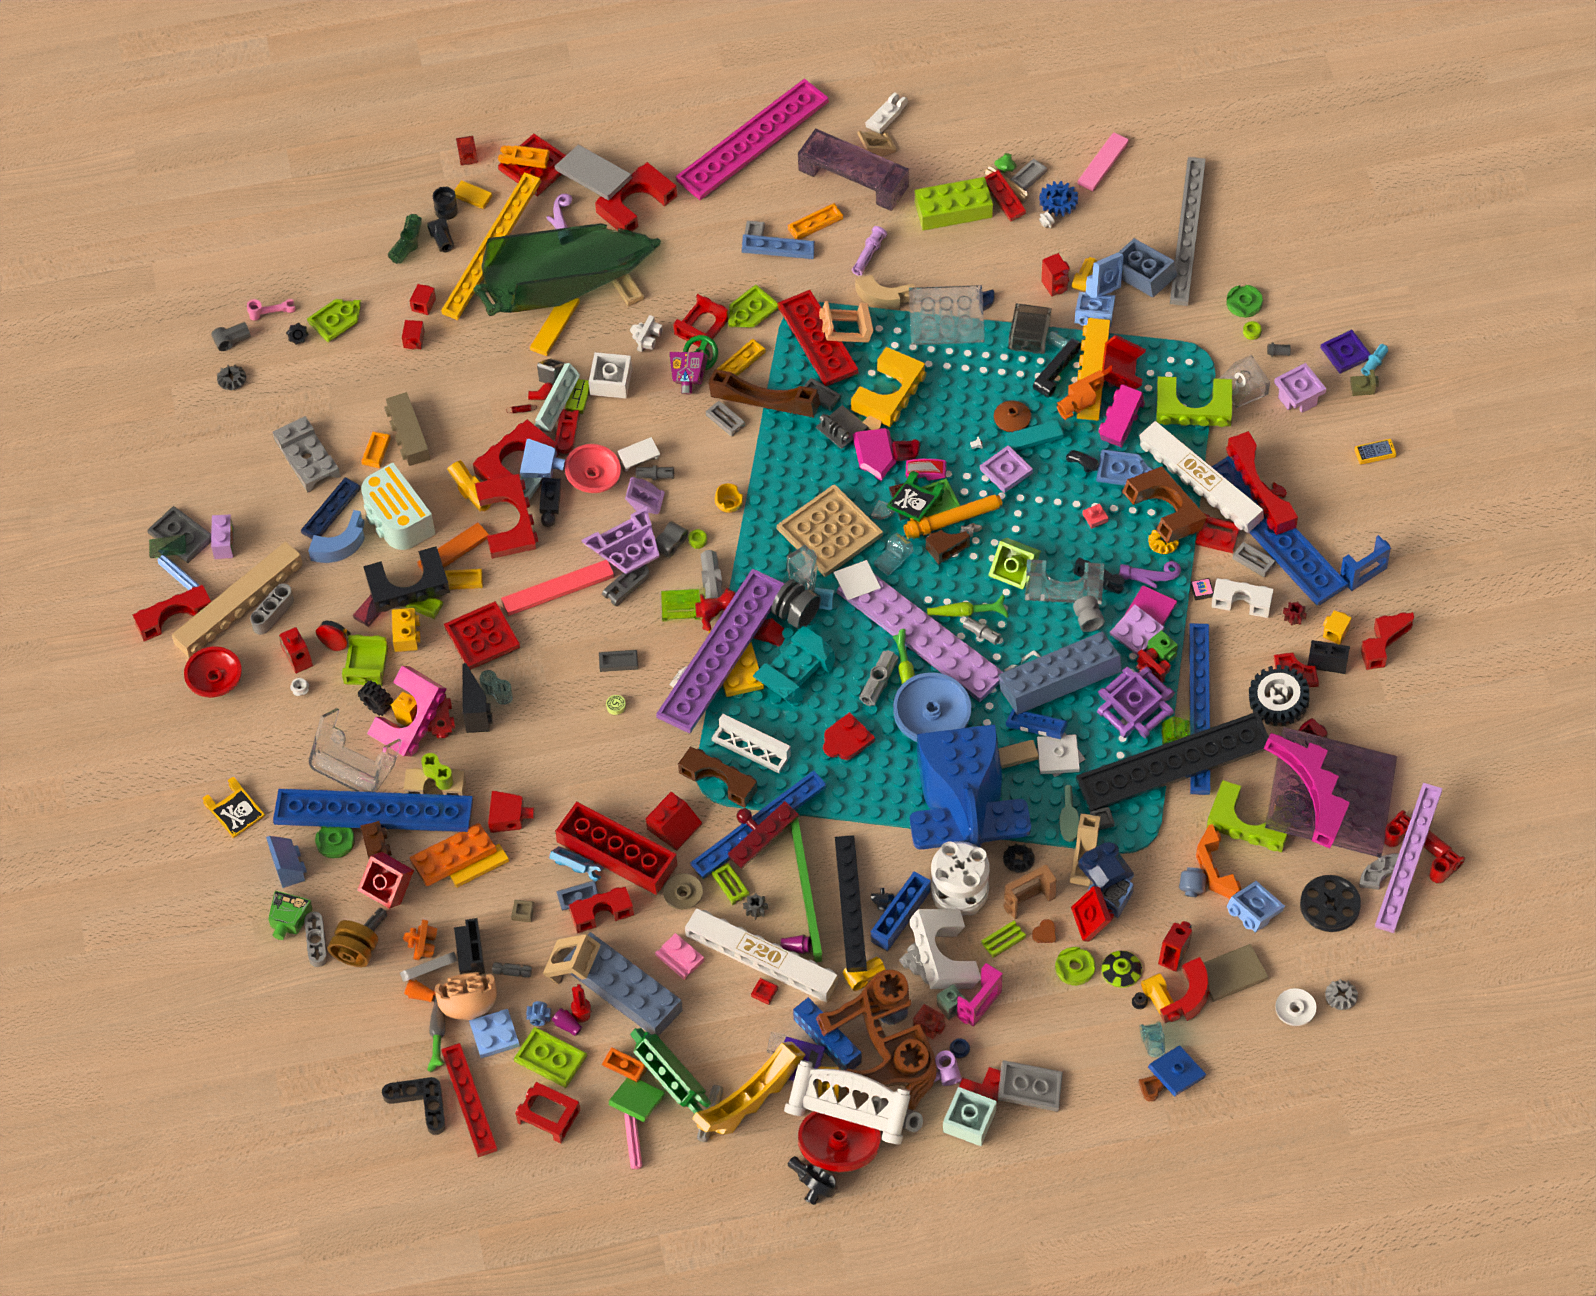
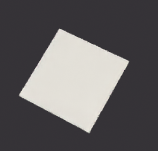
M867 560L834 572L847 600L881 588Z

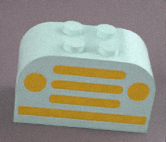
M394 463L369 475L363 481L361 491L364 509L367 514L366 518L370 525L374 524L380 538L383 537L391 547L398 550L410 549L435 535L431 512Z

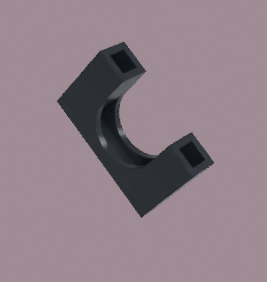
M437 546L418 551L423 568V576L416 584L409 587H397L391 584L386 577L382 561L363 566L377 613L450 593Z

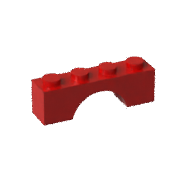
M202 584L184 593L176 594L163 602H158L149 608L141 609L132 615L143 641H147L162 634V626L169 617L180 613L189 614L194 617L211 603V600Z

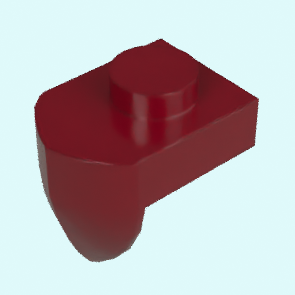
M917 439L912 441H894L892 448L895 461L916 459L921 449L920 441Z
M1310 718L1300 726L1295 735L1296 738H1300L1308 734L1319 746H1323L1327 741L1328 733L1323 725Z

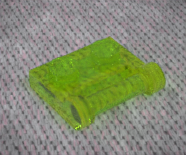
M699 589L661 591L662 622H667L669 619L695 618V620H700V618H696L695 603L700 602ZM691 609H694V611L668 612V611H672V610H691Z

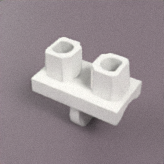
M649 315L645 324H635L630 328L633 334L632 338L638 343L637 351L642 352L644 348L653 350L656 338L650 336L652 334L660 336L663 332V326L655 322L654 316Z

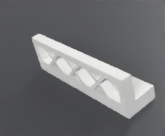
M722 714L719 718V728L712 737L713 742L777 773L781 772L791 756L789 745L725 714ZM724 731L730 734L731 739L723 740L719 736ZM743 740L747 742L748 747L739 748L735 742ZM760 748L764 750L765 755L756 756L752 750ZM778 757L782 760L776 766L770 763L769 758Z

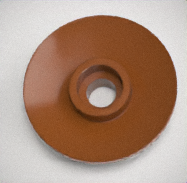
M1019 401L1003 402L994 412L996 425L1007 432L1025 429L1031 420L1029 408Z

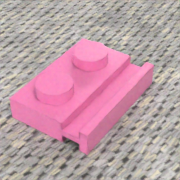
M676 933L662 945L660 950L655 952V955L684 980L687 975L691 974L704 962V957Z

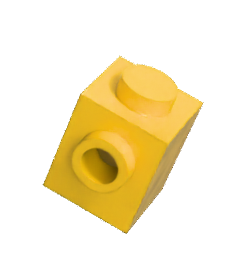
M1334 610L1332 615L1327 616L1324 621L1323 638L1341 645L1350 628L1352 617Z

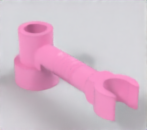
M256 299L250 300L247 303L249 317L254 321L260 319L261 314L276 311L293 313L296 310L295 306L289 307V305H294L293 299L267 307H262L261 302Z

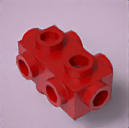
M446 694L444 700L436 709L434 719L430 721L427 727L428 732H432V736H437V739L447 738L448 734L452 733L451 729L455 728L454 717H449V709H452L451 698H447ZM439 720L444 721L443 727L437 725Z

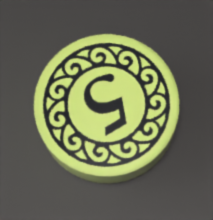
M620 695L610 696L606 701L608 712L613 715L623 713L626 708L625 699Z

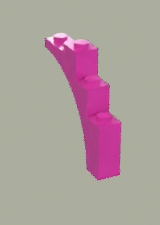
M1270 733L1264 749L1290 765L1301 777L1309 790L1314 804L1315 830L1312 841L1330 849L1350 802L1342 797L1332 795L1339 776L1331 771L1321 769L1328 750L1309 743L1308 747L1305 748L1299 743H1294L1280 735Z

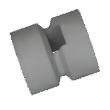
M1085 596L1075 601L1073 609L1076 616H1078V622L1082 631L1092 632L1104 625L1105 620L1094 596Z

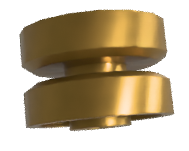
M349 920L340 921L334 931L335 936L331 938L327 947L328 952L338 961L347 965L366 967L372 956L371 952L379 941L378 936L370 928L360 923Z

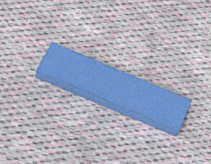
M743 234L742 253L813 259L815 241Z

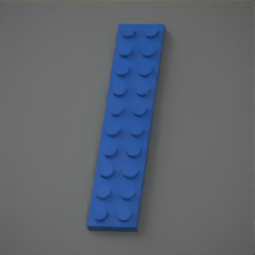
M1228 456L1212 466L1226 480L1259 505L1256 500H1253L1249 486L1244 484L1242 474L1236 470L1231 457ZM1264 515V519L1249 532L1316 606L1321 605L1347 588L1348 583L1297 528L1276 535L1273 529L1268 527L1267 518Z
M278 789L273 823L274 825L361 828L360 825L380 821L381 828L385 827V829L468 832L473 796Z

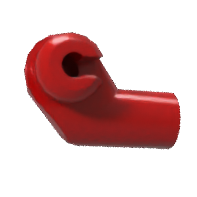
M548 382L538 391H529L528 400H546L553 385Z

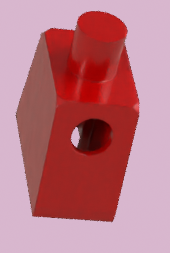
M492 791L488 820L490 833L522 829L523 819H534V807H524L522 796Z

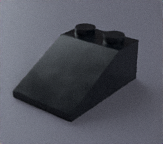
M463 663V718L466 733L490 732L489 724H493L491 703H487L485 693L468 665Z

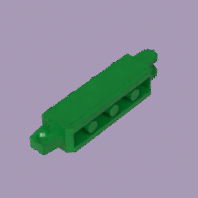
M635 1028L631 1032V1037L637 1043L634 1048V1054L679 1105L688 1107L694 1114L703 1111L698 1102L704 1107L708 1108L711 1101L705 1095L706 1090L657 1034H650L642 1028Z

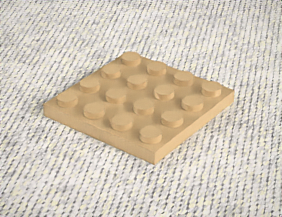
M835 484L777 524V530L815 568L817 567V570L824 577H827L883 536V531Z

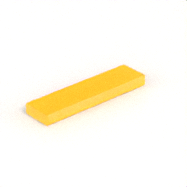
M565 293L561 295L531 344V351L545 356L549 354L580 303L579 298Z

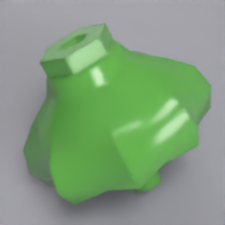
M1005 153L1003 157L998 158L994 162V165L1001 169L1002 173L1006 171L1012 172L1016 169V163L1012 160V155L1009 153Z

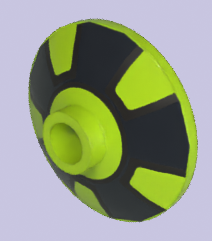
M1112 952L1102 963V975L1112 986L1119 988L1130 987L1141 977V963L1130 952ZM1123 964L1125 967L1120 968L1118 965Z

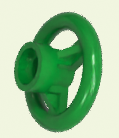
M697 335L686 342L683 352H688L694 342L702 340L700 347L693 352L704 351L708 355L706 371L716 363L718 347L712 338L705 335ZM708 343L711 345L713 349V356L711 361L709 360L711 353L709 349L706 348Z

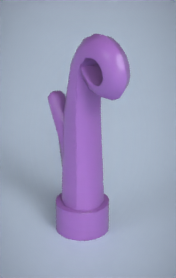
M1169 561L1164 565V572H1158L1120 564L1119 575L1125 580L1132 579L1157 588V584L1153 581L1173 580L1179 576L1181 567L1177 562ZM1172 567L1175 571L1171 572L1169 568Z

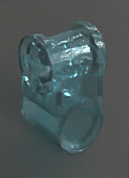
M1156 1021V1024L1145 1026L1140 1024L1141 1039L1144 1042L1148 1055L1151 1057L1163 1056L1165 1054V1037L1161 1022Z

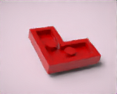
M989 1067L982 1084L962 1078L959 1087L995 1100L998 1103L1001 1071Z

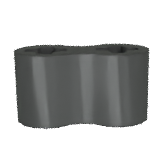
M673 521L669 522L664 531L655 539L658 552L668 558L672 557L677 548L686 540L689 531Z

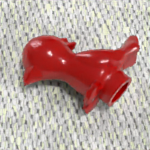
M726 588L720 597L707 599L704 598L703 594H700L701 601L696 602L695 607L696 618L702 617L703 630H711L710 622L717 617L721 610L725 611L736 594L735 591Z

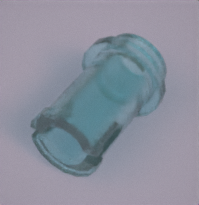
M1052 331L1047 341H1049L1050 345L1054 344L1062 349L1069 341L1058 335L1057 331Z

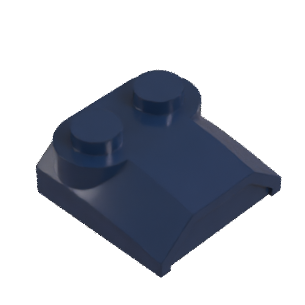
M1111 842L1103 843L1085 852L1078 861L1079 868L1095 886L1100 887L1101 891L1134 875L1131 868L1119 854L1118 846Z

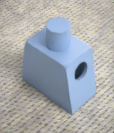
M527 439L520 469L521 477L551 478L554 469L564 471L566 459L556 458L557 452L555 448Z

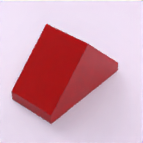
M772 618L766 619L753 638L780 647L785 639L782 635L784 628Z

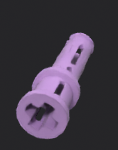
M874 226L872 228V234L866 239V246L852 268V272L855 275L861 276L874 252L880 249L881 241L887 236L886 230L882 227Z

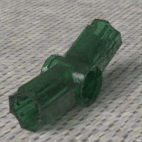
M417 214L406 216L404 229L400 233L401 238L388 253V258L393 263L401 264L407 255L418 247V236L422 218Z

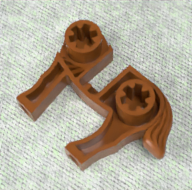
M883 970L871 979L858 997L846 1002L837 1010L819 1014L816 1020L824 1037L863 1015L869 1036L883 1062L868 1070L847 1069L844 1071L869 1077L886 1087L906 1086L905 1089L909 1090V1095H911L908 1108L915 1110L921 1099L932 1088L936 1079L935 1055L920 1024L886 1037L879 1020L908 1009L911 1006V999L909 1000V986L906 977L896 970ZM844 1086L847 1093H849V1088Z

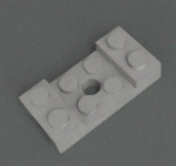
M306 416L273 431L275 442L307 493L312 490L317 481L328 476L341 477L338 466L331 455L329 456ZM305 454H311V455H312V456H311L310 458H308V459L302 458L303 455H305Z

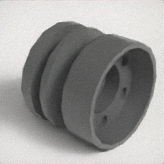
M791 579L777 593L771 610L774 615L779 616L783 620L788 619L789 624L800 629L802 626L807 627L815 617L820 607L821 596L810 589L805 590L802 584Z

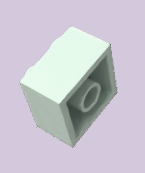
M958 1087L944 1118L943 1132L982 1146L995 1116L997 1101Z

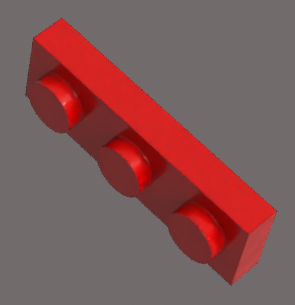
M999 170L985 176L989 191L1010 222L1026 214L1025 208Z

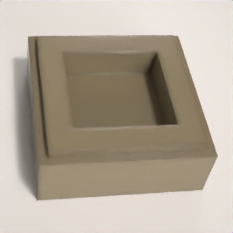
M514 900L511 919L514 921L531 922L535 906L534 902Z

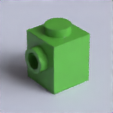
M1161 630L1148 641L1147 650L1153 648L1158 653L1157 661L1159 663L1163 660L1171 662L1177 656L1178 644Z

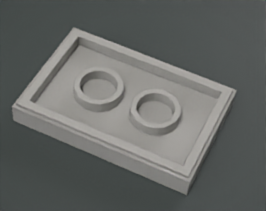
M1003 1060L997 1100L1057 1112L1059 1110L1063 1072Z

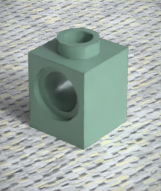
M954 984L937 994V1006L948 1020L957 1015V998L960 996L965 999Z

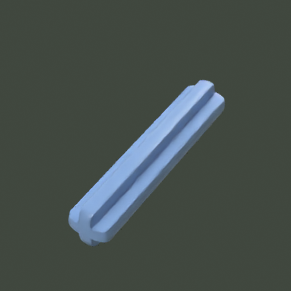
M166 555L158 558V564L188 590L200 586Z

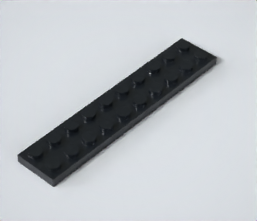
M1257 711L1076 775L1075 779L1089 811H1093L1266 751L1264 747L1269 736Z

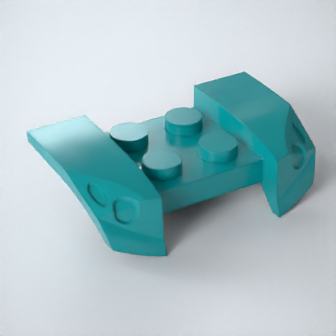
M802 626L791 637L792 643L770 665L765 663L753 675V678L773 690L790 704L804 699L800 686L820 666L830 674L835 662L834 650L821 636L805 626Z

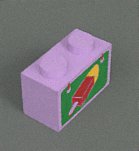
M231 514L212 515L211 548L214 559L233 558L234 525Z

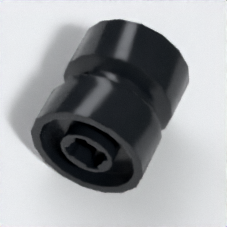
M445 186L437 188L432 195L435 214L438 218L444 217L446 220H450L458 212L455 191Z

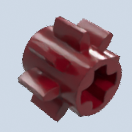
M1299 601L1288 602V608H1283L1284 621H1288L1291 626L1301 625L1302 619H1306L1307 613H1305L1306 606H1302Z

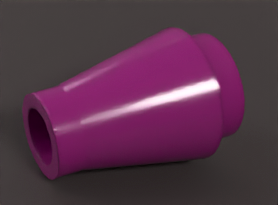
M805 934L781 938V947L784 950L805 954L811 950V938Z
M560 1008L552 1018L555 1026L574 1036L582 1029V1026L567 1009Z

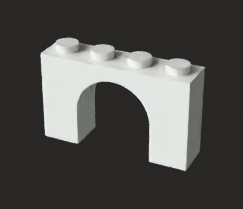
M918 909L910 918V926L914 932L915 943L920 952V959L923 963L930 989H946L953 984L957 989H973L981 979L976 961H954L948 959L938 950L935 943V937H957L965 927L960 909Z

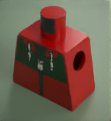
M297 627L279 635L281 648L296 674L313 666L308 647ZM301 653V658H296V655Z

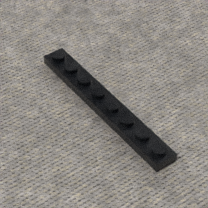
M854 835L835 837L846 970L847 973L867 971L855 838Z

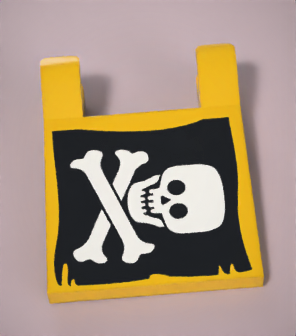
M231 777L228 779V783L234 793L217 805L208 794L202 799L205 807L212 812L228 833L235 838L265 817V814L245 792L236 778Z

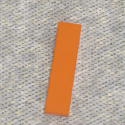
M478 522L438 548L443 568L487 540L489 534ZM419 560L417 562V565L423 571L421 562Z

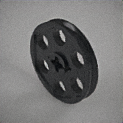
M1323 875L1312 879L1304 887L1300 899V909L1305 920L1313 927L1326 932H1338L1350 927L1358 918L1361 907V898L1355 886L1345 878L1336 875ZM1332 882L1336 887L1331 890L1327 889L1325 883ZM1315 890L1318 892V896L1312 898L1308 896L1307 892ZM1349 891L1353 894V897L1346 899L1342 896V893ZM1327 900L1331 903L1334 902V906H1331V904L1327 905ZM1316 908L1319 913L1317 915H1310L1308 909ZM1350 909L1354 914L1347 917L1343 915L1342 911ZM1332 917L1336 920V923L1329 925L1325 922V919Z

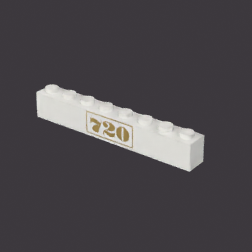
M1154 421L1139 435L1140 446L1144 451H1149L1153 454L1156 461L1164 463L1172 474L1176 473L1185 485L1189 484L1194 489L1197 495L1205 497L1207 502L1212 507H1217L1225 518H1230L1238 529H1243L1249 533L1264 519L1262 508L1159 423Z
M696 908L685 926L686 937L826 1003L838 985V975L832 969L820 967L813 960L803 959L796 952L786 951L779 944L769 943L763 937L752 935L742 927H735L723 918L718 919L706 910L701 911Z

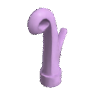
M566 193L559 195L554 202V218L547 216V220L555 227L558 240L562 244H567L573 239L571 230L568 228L561 207H566L572 202V196Z

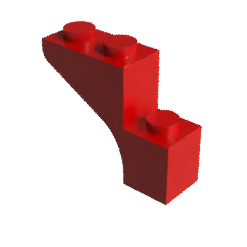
M1402 612L1392 616L1384 615L1375 619L1374 631L1376 639L1368 638L1362 641L1361 646L1366 670L1385 667L1387 660L1386 648L1412 629L1413 612Z

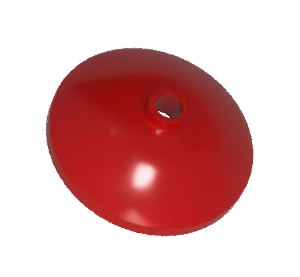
M218 646L206 647L197 651L188 659L184 668V679L188 688L195 694L208 698L219 697L229 693L237 686L242 675L241 663L236 654L227 648Z

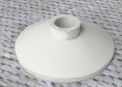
M1294 988L1288 989L1278 996L1275 1009L1278 1017L1284 1023L1292 1026H1302L1309 1023L1315 1016L1316 1003L1308 992ZM1292 1009H1298L1299 1012H1293Z

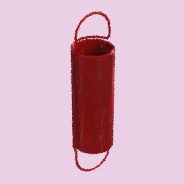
M532 405L510 407L512 408L511 413L529 412L532 410Z

